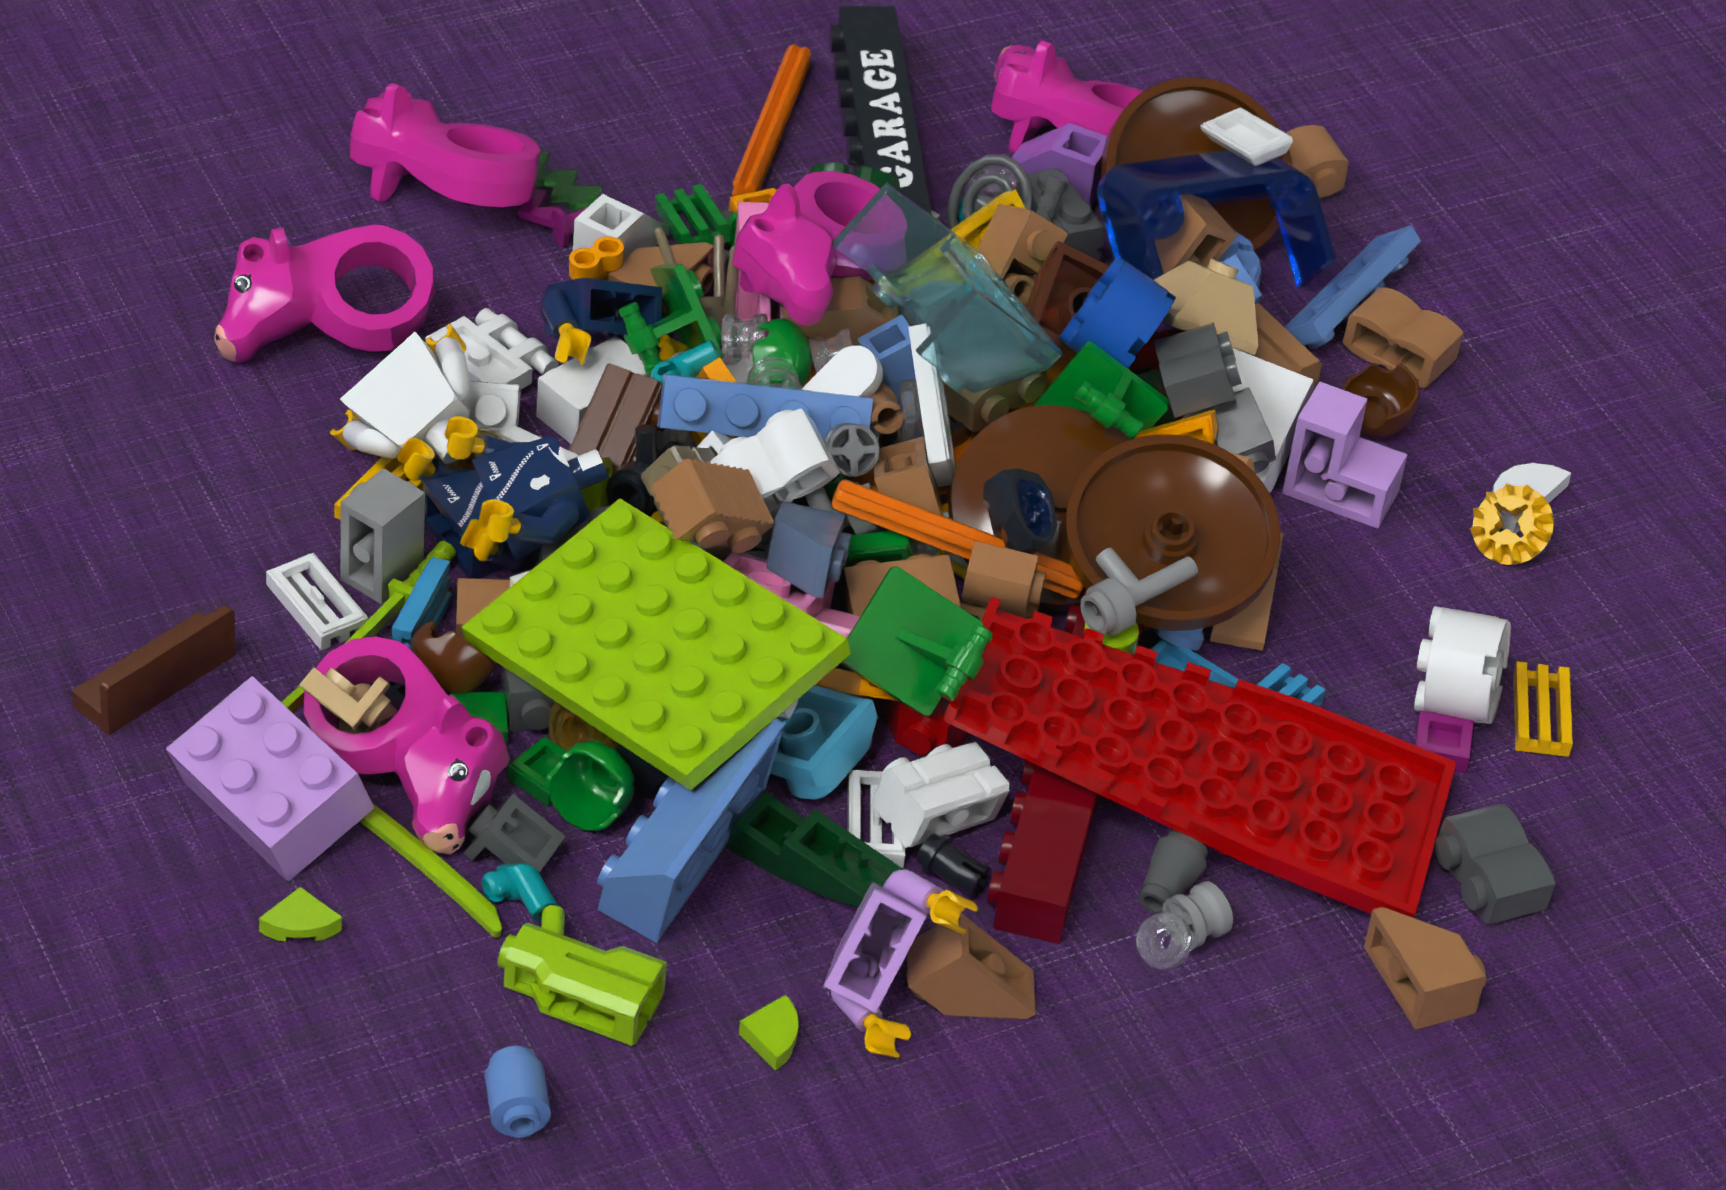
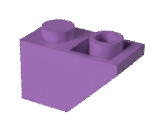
M1068 123L1021 144L1011 158L1019 162L1027 174L1046 169L1057 168L1061 170L1091 208L1104 189L1101 162L1107 136ZM1004 167L1001 174L1009 178L1011 183L1017 184L1018 180L1014 173Z

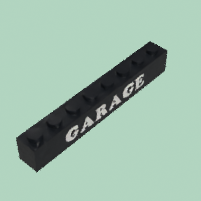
M839 6L838 25H830L829 49L830 53H834L833 73L834 80L838 81V107L843 108L842 133L843 137H847V165H852L851 171L854 176H856L859 167L865 166L887 172L900 181L899 195L894 202L901 208L906 222L902 234L905 259L900 263H903L935 240V230L895 6Z

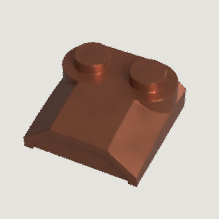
M1057 241L1038 272L1024 310L1022 330L1025 328V334L1062 355L1068 365L1077 353L1058 338L1072 317L1082 307L1084 299L1109 266Z

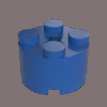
M1116 256L1103 276L1099 278L1083 301L1084 304L1077 314L1072 317L1058 339L1076 353L1080 351L1086 342L1091 341L1126 368H1129L1136 358L1135 355L1148 342L1172 307L1176 296L1132 264Z

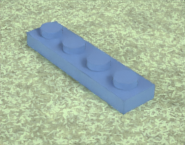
M1410 225L1376 236L1284 328L1302 345H1307L1309 349H1315L1330 341L1335 336L1333 329L1338 324L1347 321L1363 299L1370 297L1379 288H1383L1385 285L1383 279L1387 275L1396 272L1409 262L1407 255L1421 242L1413 226Z
M663 374L657 426L660 428L710 433L713 430L724 435L751 437L762 430L769 418L776 413L802 408L814 421L824 439L829 430L843 423L863 425L870 430L873 398Z

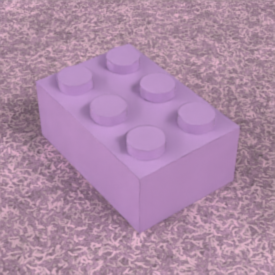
M253 676L166 748L184 783L288 882L374 809L358 773Z

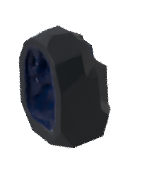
M1019 468L1002 470L984 482L983 500L988 509L993 535L1002 538L1006 548L1033 555L1054 538L1057 520L1053 495L1039 474Z

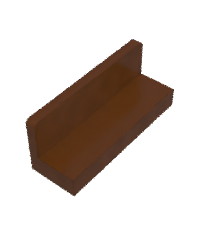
M223 605L207 616H204L199 611L73 689L72 706L106 734L111 735L235 656V611L229 606Z

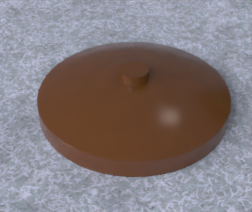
M1185 77L1158 83L1140 93L1126 106L1108 133L1103 149L1101 168L1103 188L1109 206L1119 224L1134 241L1142 235L1159 212L1162 204L1171 196L1175 189L1207 200L1234 231L1251 241L1254 252L1269 240L1280 227L1291 203L1294 170L1290 151L1288 150L1287 153L1254 166L1212 141L1200 127V125L1241 107L1280 130L1271 115L1257 101L1229 84L1207 78Z
M1041 405L1019 409L1003 415L982 429L970 442L960 458L949 490V518L993 535L988 509L983 500L984 482L1002 470L1019 468L1037 473L1043 478L1052 492L1057 520L1054 538L1038 552L1070 563L1065 547L1064 521L1073 487L1086 467L1098 456L1130 439L1113 426L1106 429L1090 417L1091 413L1072 407ZM963 558L968 565L970 560ZM1085 587L1078 598L1074 599L1043 588L1039 610L1069 611L1071 604L1080 606Z
M1170 434L1150 435L1120 443L1102 453L1086 467L1074 485L1069 498L1064 521V540L1071 566L1086 590L1090 586L1109 578L1096 563L1097 556L1107 548L1114 549L1138 580L1185 557H1191L1198 568L1197 576L1135 607L1137 624L1160 630L1188 631L1224 622L1242 612L1260 595L1271 577L1280 545V525L1275 504L1264 483L1251 468L1235 455L1219 446L1197 438Z

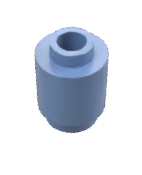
M509 1046L495 1052L490 1058L489 1066L485 1071V1083L492 1126L498 1132L512 1137L522 1138L530 1136L542 1129L551 1117L544 1066L536 1058L532 1050L523 1046Z

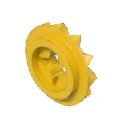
M1506 483L1504 488L1495 492H1486L1485 499L1480 506L1473 508L1474 519L1470 531L1481 553L1496 563L1516 565L1527 562L1536 557L1546 547L1552 536L1554 527L1552 509L1544 496L1527 484L1524 487ZM1501 511L1510 512L1514 517L1523 513L1518 519V523L1521 526L1520 531L1524 536L1519 538L1516 533H1512L1509 529L1499 532L1504 526V522L1501 519Z

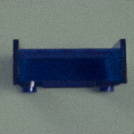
M1229 150L1122 164L1110 169L1100 180L1097 187V196L1114 259L1116 256L1120 257L1153 280L1164 274L1155 240L1170 238L1182 227L1184 209L1180 195L1185 194L1205 199L1210 205L1268 197L1272 208L1276 211L1297 288L1307 286L1336 260L1317 189L1313 181L1279 156L1257 166L1250 164Z

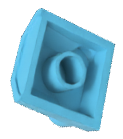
M814 685L798 699V704L790 719L776 718L785 723L770 774L785 778L790 793L798 798L814 800L827 796L839 785L872 745V735L878 718L873 700Z

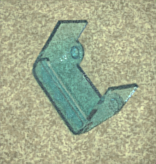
M887 182L832 241L833 246L870 274L875 281L871 286V290L886 305L894 308L899 303L910 311L919 324L926 323L927 327L930 326L932 333L920 344L916 352L923 359L938 368L939 371L937 373L941 379L959 394L965 388L972 393H977L1049 370L1063 355L1060 348L990 263L974 247Z

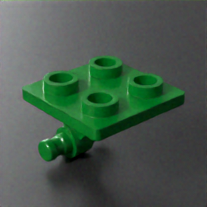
M664 264L651 268L650 271L657 287H662V299L669 315L652 325V323L646 324L645 319L642 318L637 302L630 303L618 310L628 332L623 335L631 354H637L642 361L646 375H651L654 366L662 362L656 347L660 343L659 337L677 330L681 342L691 349L712 340L718 349L721 359H723L724 357L719 346L724 344V338L715 319L711 316L707 318L699 301L704 296L703 290L695 273L691 269L686 271L683 264Z
M1088 341L1033 406L1058 405L1091 413L1090 417L1106 429L1113 426L1131 440L1140 431L1152 428L1167 411L1170 402L1168 398L1096 344Z
M894 566L888 570L848 635L847 639L851 654L841 663L918 714L929 716L941 697L949 701H955L961 686L967 680L973 681L985 662L981 656L986 645L992 640L993 633L986 629L980 620L900 567Z

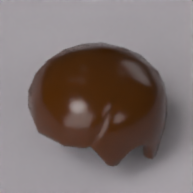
M1371 363L1360 373L1348 377L1341 388L1368 399L1360 433L1371 437H1387L1404 430L1417 410L1420 397L1418 379L1402 364H1398L1393 370H1385L1378 367L1376 363Z
M431 621L423 624L413 634L409 642V649L431 671L447 695H450V693L465 694L474 691L496 668V664L456 632L448 631L444 635L439 636L434 630L436 623Z

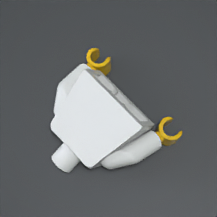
M451 324L447 325V334L438 341H434L430 336L426 339L425 343L416 332L410 335L340 398L350 409L345 413L348 421L342 429L336 431L332 428L329 433L348 450H359L360 452L389 459L397 458L398 453L409 438H418L426 442L444 463L450 464L455 462L457 459L452 458L447 451L448 439H446L444 433L450 418L454 416L468 418L471 412L464 402L470 391L467 362L464 354L466 344Z

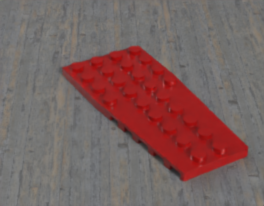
M995 597L990 599L981 621L984 627L993 633L992 640L986 645L981 656L985 662L973 681L967 680L958 691L955 701L949 702L943 717L945 722L1206 844L1221 854L1231 856L1250 866L1372 914L1373 909L1384 907L1414 918L1456 767V761L1309 702L1241 679L1237 680L1234 688L1208 680L1211 669L1187 662L1184 671L1155 662L1157 651L1137 645L1134 654L1103 645L1105 634L1088 628L1085 629L1082 637L1052 628L1053 617L1034 611L1032 617L1027 619L998 609L1001 599Z

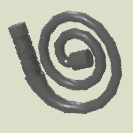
M987 154L970 163L955 181L951 191L946 215L948 229L950 230L958 225V207L965 185L977 171L989 165L1004 166L1014 173L1021 184L1022 202L1027 210H1032L1034 197L1031 179L1020 163L1007 155ZM998 172L982 174L969 186L963 199L962 213L964 219L971 216L974 210L976 212L994 200L987 195L981 194L975 203L979 192L986 185L996 183L1003 188L1004 192L1015 190L1010 179ZM1048 175L1041 193L1042 196L1035 209L1037 214L1050 222L1053 220L1061 194L1065 188V180Z

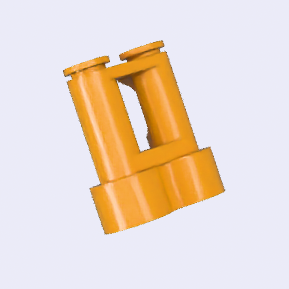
M605 236L597 239L591 248H579L572 251L569 256L570 278L572 280L579 278L608 280V274L611 271L618 270L623 265V242L616 237Z

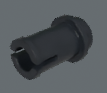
M935 833L931 834L921 846L916 857V861L923 865L922 872L929 876L935 873L966 893V896L971 899L975 898L979 894L976 886L981 890L985 887L990 878L992 868L980 863L952 845L953 838L945 834L940 837Z

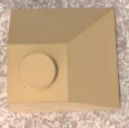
M1210 259L1208 267L1187 261L1154 279V281L1176 296L1175 302L1162 320L1163 322L1184 331L1214 322L1218 334L1228 332L1233 348L1255 355L1259 346L1254 287L1236 278L1239 269L1215 259Z

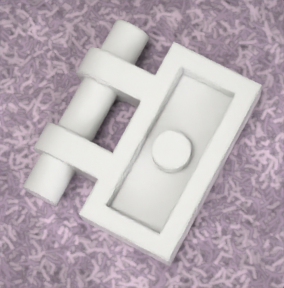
M485 308L478 313L475 320L476 324L465 316L450 323L466 344L464 354L466 356L469 381L519 384L521 389L532 384V371L537 370L540 374L544 375L559 365L558 361L548 354L549 351L546 345L536 338L531 337L528 339L518 331L517 324L505 314L497 315L489 308ZM445 326L427 336L426 339L431 336L434 341H438L447 334L448 329Z

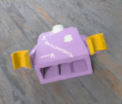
M908 870L893 872L883 886L874 882L871 883L835 952L824 983V987L831 990V996L836 1005L861 1032H865L866 1049L871 1053L893 1058L900 1057V1054L895 1050V1038L909 1040L911 1032L906 1024L882 1019V1012L879 1006L927 914H930L931 920L934 923L955 933L964 934L967 930L958 925L961 912L965 908L977 911V905L973 901L952 891H943L940 887Z

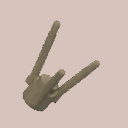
M656 228L654 233L664 263L677 264L663 228ZM717 234L714 237V296L703 297L699 301L706 317H713L723 337L735 335L734 323H737L736 295L739 270L732 264L735 246H732L729 254L725 290L724 237L721 234Z

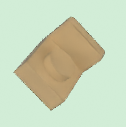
M313 667L299 684L305 692L353 730H356L362 721L371 727L391 702L384 695L390 688V685L380 676L359 702L351 697L357 690V687L333 668H330L323 675Z

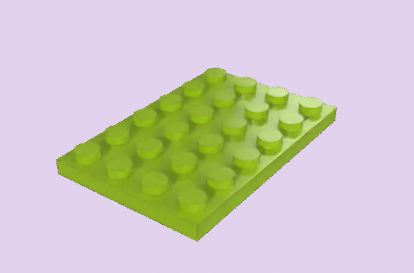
M618 499L461 628L465 640L483 654L691 791L851 654L848 639L692 542L672 538L673 531L671 529H668L622 499Z

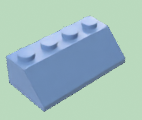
M775 718L691 791L671 777H668L656 795L653 803L656 809L649 818L641 815L632 826L625 845L628 846L621 857L612 854L602 868L597 884L602 886L603 890L597 910L657 943L728 843L733 824L759 799L766 789L785 723Z

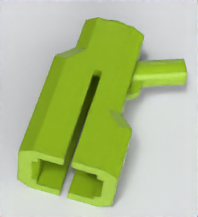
M549 905L542 910L541 927L527 922L521 927L516 936L512 934L507 936L498 957V967L505 969L504 987L533 997L541 1013L631 1046L637 1043L647 1026V1020L650 1021L664 994L667 970L666 961L625 946L605 951L564 936L565 911L562 907L556 905Z

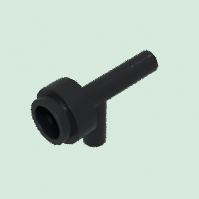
M645 424L635 428L636 461L621 465L607 481L606 492L610 506L618 499H622L641 512L648 514L656 505L654 504V497L650 496L641 479V474L668 448L674 445H682L676 441H670L657 453L656 427Z

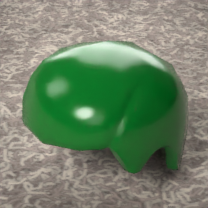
M786 318L773 319L761 324L759 330L769 331V335L753 345L752 354L756 384L802 389L809 382L813 363L812 349L807 337L793 321Z
M598 740L575 743L573 747L562 753L558 763L546 777V786L552 805L565 821L582 831H600L607 828L629 807L635 792L633 784L635 778L630 765L617 750Z

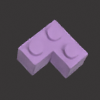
M1319 381L1297 418L1282 494L1378 529L1399 493L1407 454L1360 437L1367 398Z

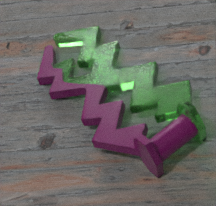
M540 152L535 186L554 187L551 194V202H570V211L575 212L566 215L562 211V207H543L547 199V190H534L530 200L522 204L523 206L518 210V216L521 219L552 228L556 242L564 248L569 244L570 235L574 234V219L601 196V186H575L578 178L577 170H544L550 156L549 152Z

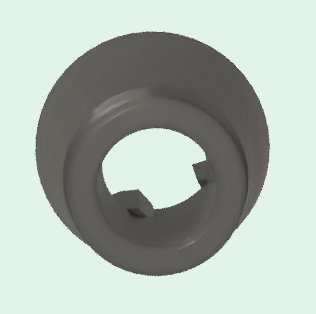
M1176 830L1170 831L1166 837L1160 838L1156 842L1142 891L1138 896L1140 904L1151 913L1163 915V903L1176 894H1184L1206 870L1207 863L1205 859L1208 855L1206 846Z

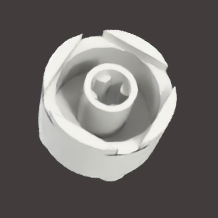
M1434 606L1429 625V637L1433 638V640L1423 639L1418 654L1417 671L1426 672V680H1420L1418 684L1414 710L1415 712L1426 711L1474 721L1475 723L1492 724L1503 686L1499 685L1502 670L1507 668L1511 624L1508 620L1500 619L1496 616Z

